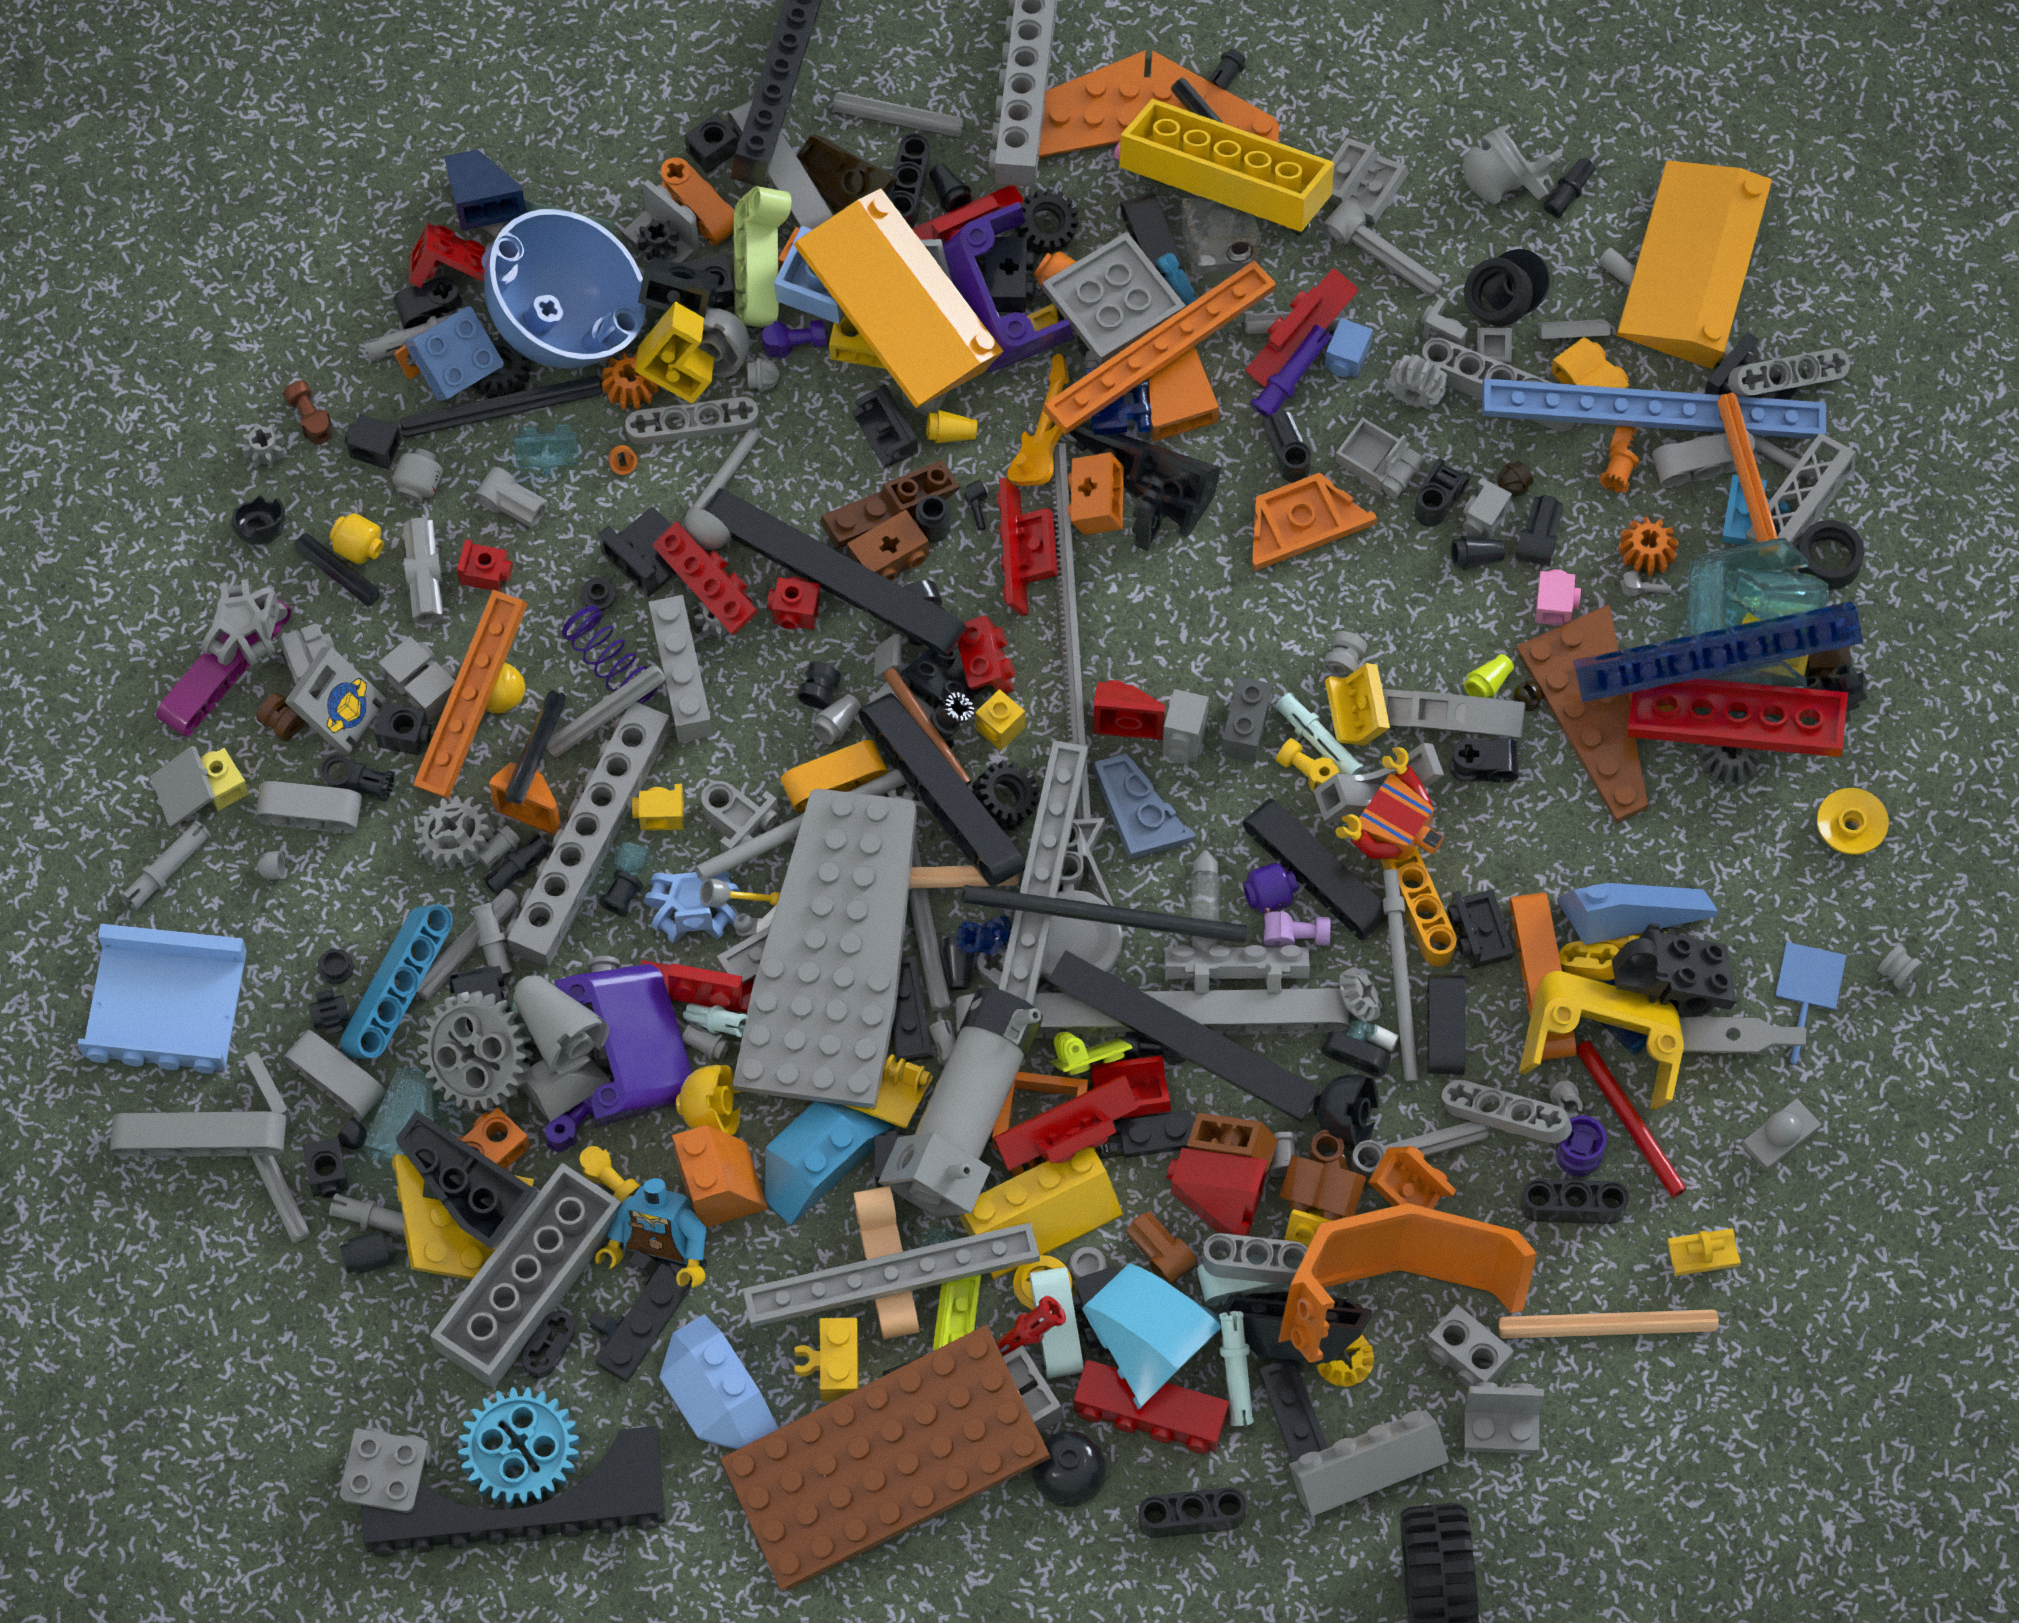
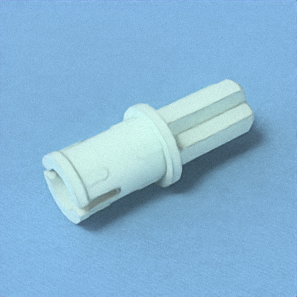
M690 1003L687 1005L686 1011L683 1012V1018L687 1020L688 1024L693 1022L699 1027L707 1028L713 1034L724 1032L737 1037L743 1036L745 1024L739 1022H746L749 1018L746 1014L729 1012L724 1007L718 1005L708 1007Z

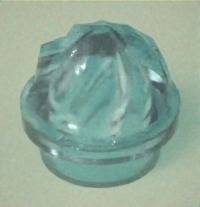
M621 841L619 850L615 849L614 851L615 867L617 870H623L633 876L640 874L645 865L648 864L649 859L646 856L649 849Z

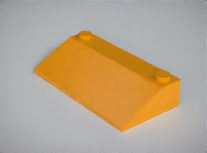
M1666 161L1616 336L1703 367L1714 368L1726 348L1772 179L1742 168Z
M882 189L858 199L793 244L915 408L984 373L1002 354L1003 350Z

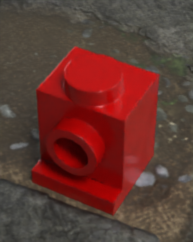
M465 539L457 567L459 584L500 592L503 581L508 582L512 573L513 562L508 560L507 550L473 544L472 540Z

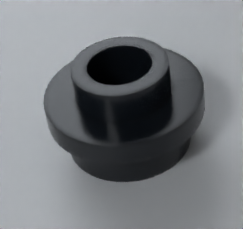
M600 577L593 578L583 585L581 599L586 607L596 606L600 611L611 607L615 602L616 590L609 580ZM597 589L604 591V594L601 596H594L592 593Z

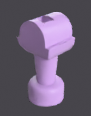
M1284 911L1269 912L1264 915V945L1268 947L1294 945L1295 939L1315 938L1316 945H1330V917H1317L1315 924L1293 921L1292 917Z

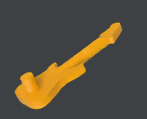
M1056 354L1051 359L1053 365L1048 378L1050 386L1044 404L1061 393L1064 384L1069 383L1067 361L1061 354ZM1043 409L1035 435L1030 436L1026 431L1022 433L1020 451L1007 471V477L1014 485H1042L1049 482L1053 475L1054 447L1063 432L1056 425L1051 429L1053 421L1045 414Z

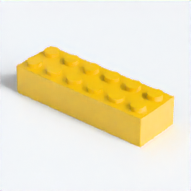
M1155 99L1150 100L1124 130L1120 138V168L1300 232L1304 230L1332 195L1334 162Z

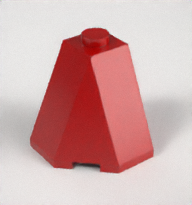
M1182 1148L1179 1159H1171L1166 1179L1171 1180L1170 1193L1219 1234L1249 1236L1265 1186L1267 1160Z

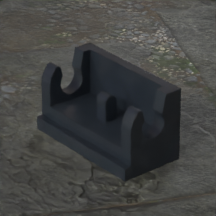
M886 384L855 401L858 408L852 411L853 416L884 469L918 453L917 437Z

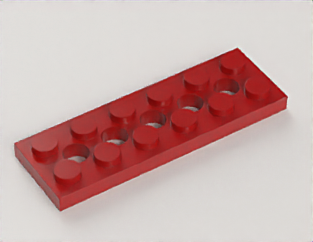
M1635 672L1627 737L1842 758L1848 692ZM1662 704H1670L1676 709L1671 712H1663L1657 707ZM1698 707H1705L1711 713L1702 716L1694 713L1693 710ZM1732 711H1742L1747 716L1742 719H1735L1729 713ZM1769 714H1777L1782 720L1779 722H1769L1764 717ZM1810 717L1816 719L1818 723L1813 726H1807L1802 724L1800 720Z

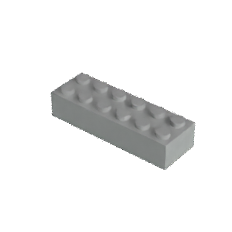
M561 1163L431 1333L430 1338L434 1350L494 1389L527 1346L543 1319L552 1313L608 1239L609 1228L622 1202L564 1163Z

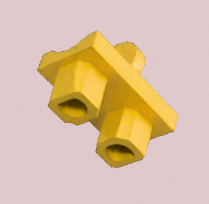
M1733 1228L1712 1232L1707 1230L1699 1231L1698 1234L1673 1237L1667 1240L1674 1276L1740 1266L1741 1261L1736 1248Z

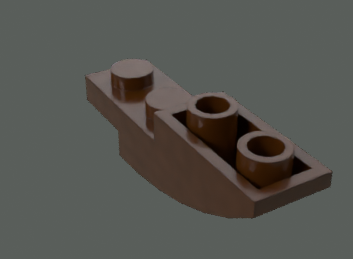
M943 460L884 483L882 490L878 493L823 514L820 524L836 549L847 546V543L904 510L908 511L913 520L916 519V507L923 498L936 495L946 500L956 493L960 486Z

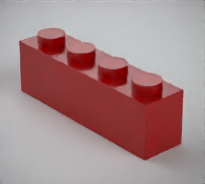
M1086 1359L1073 1403V1411L1078 1412L1080 1418L1094 1423L1100 1422V1419L1115 1423V1428L1127 1433H1135L1136 1430L1150 1433V1437L1153 1440L1168 1444L1172 1440L1186 1444L1188 1450L1195 1453L1206 1454L1207 1451L1216 1453L1227 1418L1229 1401L1165 1383L1138 1410L1133 1401L1136 1396L1125 1378L1121 1380L1117 1368Z

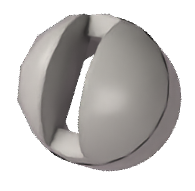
M270 851L264 853L259 858L257 870L262 877L270 880L284 878L285 858L282 851Z

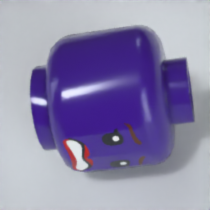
M1272 863L1251 870L1247 875V881L1243 882V890L1249 907L1251 909L1256 908L1261 914H1266L1291 906L1293 892L1298 891V885L1292 871L1286 872L1279 863Z

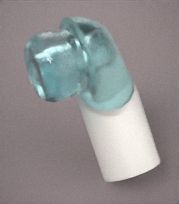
M1361 1020L1352 1022L1348 1026L1349 1031L1346 1034L1363 1042L1365 1040L1391 1052H1393L1399 1039L1398 1034Z

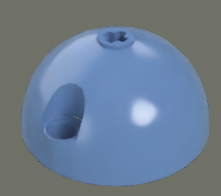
M556 209L536 210L525 213L507 224L482 256V265L485 270V302L497 330L516 351L537 363L555 368L574 369L604 362L615 356L634 340L642 327L646 305L638 303L643 280L639 268L625 246L612 233L582 215Z

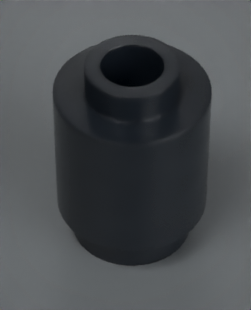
M936 495L923 498L916 507V524L929 542L943 540L951 530L950 506L943 498Z
M382 1230L348 1239V1243L340 1245L347 1273L356 1271L357 1275L390 1266V1258L396 1256L391 1235L384 1237Z

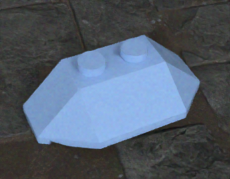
M705 1314L673 1332L659 1378L698 1439L738 1450L779 1429L751 1376L723 1333Z

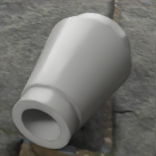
M846 694L843 698L815 715L814 723L811 725L815 736L826 744L840 741L861 708L860 702L854 696Z

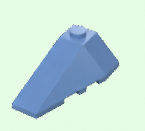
M1603 883L1575 889L1557 898V903L1585 945L1643 933L1651 923L1660 925L1659 929L1718 916L1717 908L1704 889Z

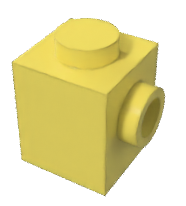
M225 748L217 752H208L200 758L204 769L208 770L207 778L215 796L212 803L217 811L249 794L245 780Z

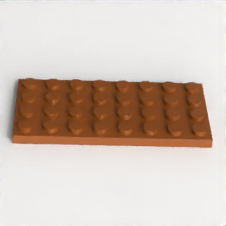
M986 1324L720 1459L780 1590L785 1592L1050 1459L1051 1456Z

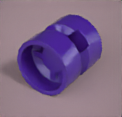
M1581 1115L1572 1117L1570 1119L1572 1125L1571 1134L1567 1139L1557 1143L1555 1157L1558 1165L1564 1172L1571 1176L1584 1177L1591 1175L1600 1166L1607 1135L1604 1127L1594 1118Z

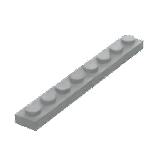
M1053 740L1020 893L1057 898L1088 756V746ZM1016 910L999 990L1016 995L1034 1005L1053 916Z
M1030 1222L743 1288V1295L752 1328L1040 1261V1256Z

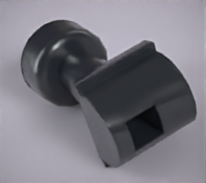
M1125 1031V1042L1132 1046V1049L1125 1051V1060L1139 1059V1053L1160 1055L1165 1062L1175 1066V1063L1186 1061L1183 1057L1148 1038L1140 1039V1034L1135 1031Z

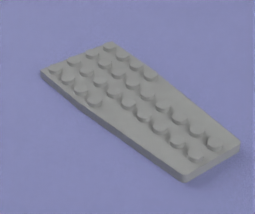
M814 789L811 791L754 980L747 1012L749 1018L745 1022L732 1085L735 1091L876 1109L897 1004L917 820V808L912 800L826 789Z

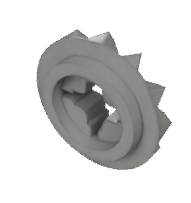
M1356 967L1343 971L1339 978L1340 994L1348 1010L1366 1023L1380 1017V1009L1382 1008V1003L1378 999L1380 993L1376 991L1374 982L1368 979L1367 973L1365 971L1361 972Z

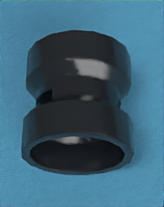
M811 662L805 672L806 682L800 685L796 695L803 704L824 710L832 702L833 696L831 692L838 687L841 674L828 664Z

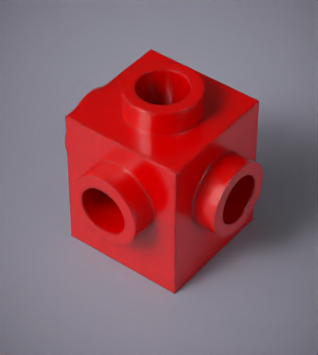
M778 577L776 590L770 589L767 599V610L772 611L773 624H778L780 627L788 630L798 628L814 630L821 601L820 584L807 582L800 577H789L788 579Z

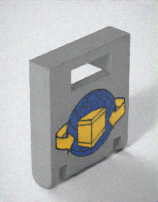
M331 646L321 648L285 700V703L339 753L349 755L353 750L350 744H357L379 712V709L374 704L383 706L386 698ZM321 673L323 675L332 674L315 699L308 692Z

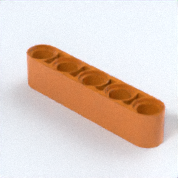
M1546 892L1509 898L1510 915L1515 917L1511 921L1516 947L1521 949V952H1518L1522 978L1523 982H1527V985H1524L1529 1015L1532 1013L1539 981L1550 972L1562 971ZM1574 1030L1567 1034H1555L1547 1031L1541 1061L1576 1056Z

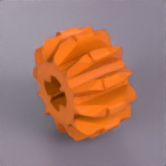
M623 351L620 361L610 358V368H603L602 371L603 392L608 394V400L611 405L620 402V408L623 411L628 407L629 403H633L637 411L640 408L641 400L651 404L652 394H658L659 391L658 384L635 372L637 352L632 358H628V355Z
M1648 516L1643 518L1642 525L1633 520L1629 525V529H1624L1620 536L1621 543H1619L1618 552L1620 555H1624V566L1635 564L1633 571L1638 573L1642 568L1646 569L1649 578L1653 575L1654 568L1664 573L1667 570L1668 564L1674 563L1676 559L1675 550L1678 548V541L1676 538H1672L1673 528H1662L1663 521L1661 518L1653 524L1650 523Z

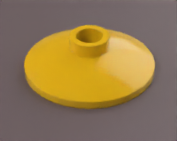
M1844 788L1831 793L1822 802L1817 814V826L1821 837L1830 847L1841 853L1859 855L1874 850L1882 843L1888 831L1889 818L1883 803L1872 793L1858 788ZM1854 822L1858 829L1850 830L1845 827V823Z

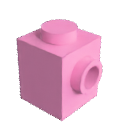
M1562 570L1540 571L1535 623L1562 626L1571 622L1572 610L1579 609L1581 588H1574L1575 574H1567Z

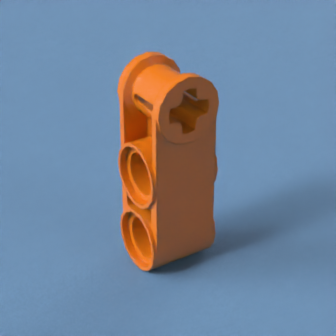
M678 157L666 160L661 167L662 186L670 193L673 201L679 206H687L695 214L697 219L696 226L706 240L710 238L709 243L712 246H718L734 234L735 210L728 203L724 202L715 189L706 180H703L687 161Z

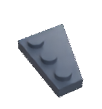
M1127 753L1093 763L1092 771L1129 860L1195 841L1197 837L1195 833L1180 822L1175 816L1176 811L1169 803L1165 804L1152 789L1153 784Z

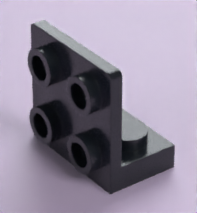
M1749 332L1744 335L1707 380L1705 394L1723 395L1733 393L1728 381L1730 372L1738 366L1764 362L1758 358L1759 355L1756 353L1758 338ZM1773 367L1769 371L1770 380L1777 385L1781 379V373ZM1757 375L1742 378L1743 385L1758 382ZM1798 387L1747 397L1790 400L1798 391Z
M653 507L649 508L618 534L609 525L598 533L601 553L647 597L676 574L653 547V543L672 525Z

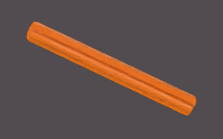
M1734 393L1723 394L1719 396L1717 404L1758 546L1764 553L1774 551L1779 546V540L1739 402Z

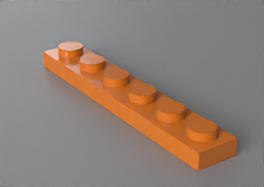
M492 590L413 785L415 787L449 799L528 603L524 600Z

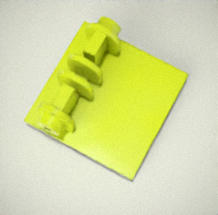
M1063 1031L1054 1038L1053 1043L1058 1059L1052 1060L1051 1064L1063 1072L1069 1071L1070 1075H1075L1089 1070V1063L1103 1059L1104 1063H1109L1125 1056L1124 1051L1132 1049V1046L1120 1038H1115L1085 1048L1081 1039L1069 1032Z

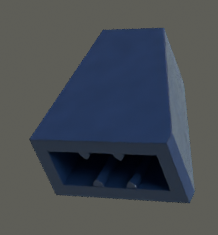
M478 149L444 156L461 231L511 221L527 213L522 186Z

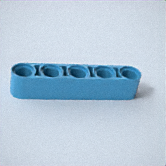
M441 904L419 906L414 908L407 916L342 1035L341 1049L348 1058H376L384 1052L452 927V915L447 907ZM428 915H430L432 918L431 928L429 927L427 922ZM412 944L416 949L415 958L411 954ZM395 975L399 978L398 989L394 984ZM379 1005L383 1010V1015L381 1019L379 1018L377 1011ZM362 1036H364L366 1040L365 1049H363L361 1046Z

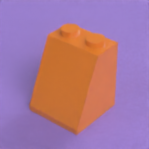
M704 1125L672 1135L677 1167L686 1195L690 1200L694 1213L706 1228L768 1209L747 1142L710 1125Z

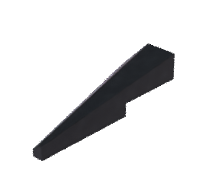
M1083 422L1069 432L1077 440L1074 446L1080 451L1088 449L1094 455L1111 452L1124 467L1123 486L1135 497H1140L1144 494L1145 490L1148 489L1151 478L1161 480L1164 483L1162 518L1170 517L1181 527L1178 532L1185 537L1191 534L1214 498L1221 471L1219 466Z

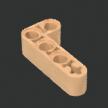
M890 1186L855 1192V1211L857 1222L860 1226L859 1231L865 1258L869 1260L903 1252ZM912 1291L874 1299L883 1340L920 1333Z

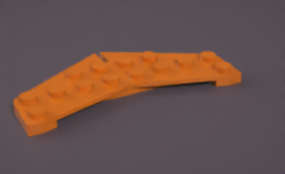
M1146 50L1047 90L1039 161H1041V157L1119 143L1121 134L1151 99L1187 110L1171 91V86L1180 78H1185L1226 125L1278 142L1279 124L1268 113L1153 50L1151 78L1144 77Z

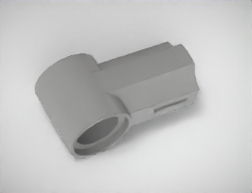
M493 467L473 495L475 500L484 508L487 506L491 507L490 511L493 513L502 511L530 528L539 523L548 507L546 499L519 485L509 472L500 467Z

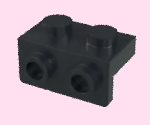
M1493 889L1462 897L1461 891L1453 892L1451 905L1447 906L1448 916L1452 926L1458 925L1461 937L1458 938L1460 953L1463 958H1469L1472 969L1513 959L1514 950Z

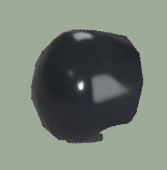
M259 495L252 502L242 503L234 509L231 520L232 527L238 537L246 543L253 545L270 544L282 534L286 520L285 507L279 498H275L274 502H270L263 498L262 495Z

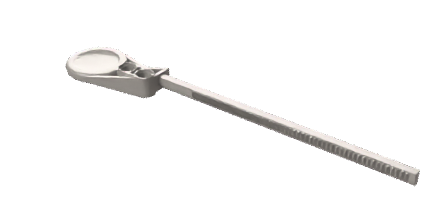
M1059 443L1058 447H1054V472L1050 485L1058 573L1056 577L1061 629L1062 670H1064L1066 729H1068L1067 741L1068 743L1086 746L1071 518L1067 514V507L1070 503L1066 444ZM1087 760L1077 802V819L1073 820L1070 838L1073 841L1068 843L1063 870L1071 869L1075 874L1069 877L1061 876L1057 898L1114 906L1092 856L1105 830V818H1091ZM1083 869H1088L1102 899L1090 892L1079 891L1083 882ZM1053 916L1040 977L1048 981L1065 950L1109 973L1121 955L1123 943L1121 926Z

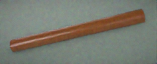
M895 668L887 670L883 676L902 705L968 786L971 783V779Z

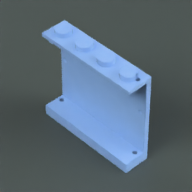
M100 924L98 938L102 946L96 984L85 1039H78V1046L82 1055L89 1058L90 1061L98 1063L107 1062L108 1059L122 1060L126 1065L136 1067L142 1066L146 1062L158 1064L160 1068L166 1070H178L179 1066L193 1067L195 1071L203 1074H213L215 1070L225 1071L247 953L243 938Z

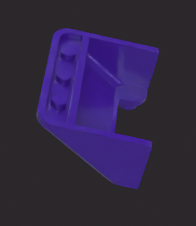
M643 964L572 975L555 980L554 986L582 1005L591 1003L593 1012L603 1018L610 1027L609 1036L604 1044L614 1082L601 1085L592 1095L591 1106L594 1127L598 1128L675 1105L677 1095L680 1094L683 1083L692 1074V1070L660 970L655 966Z

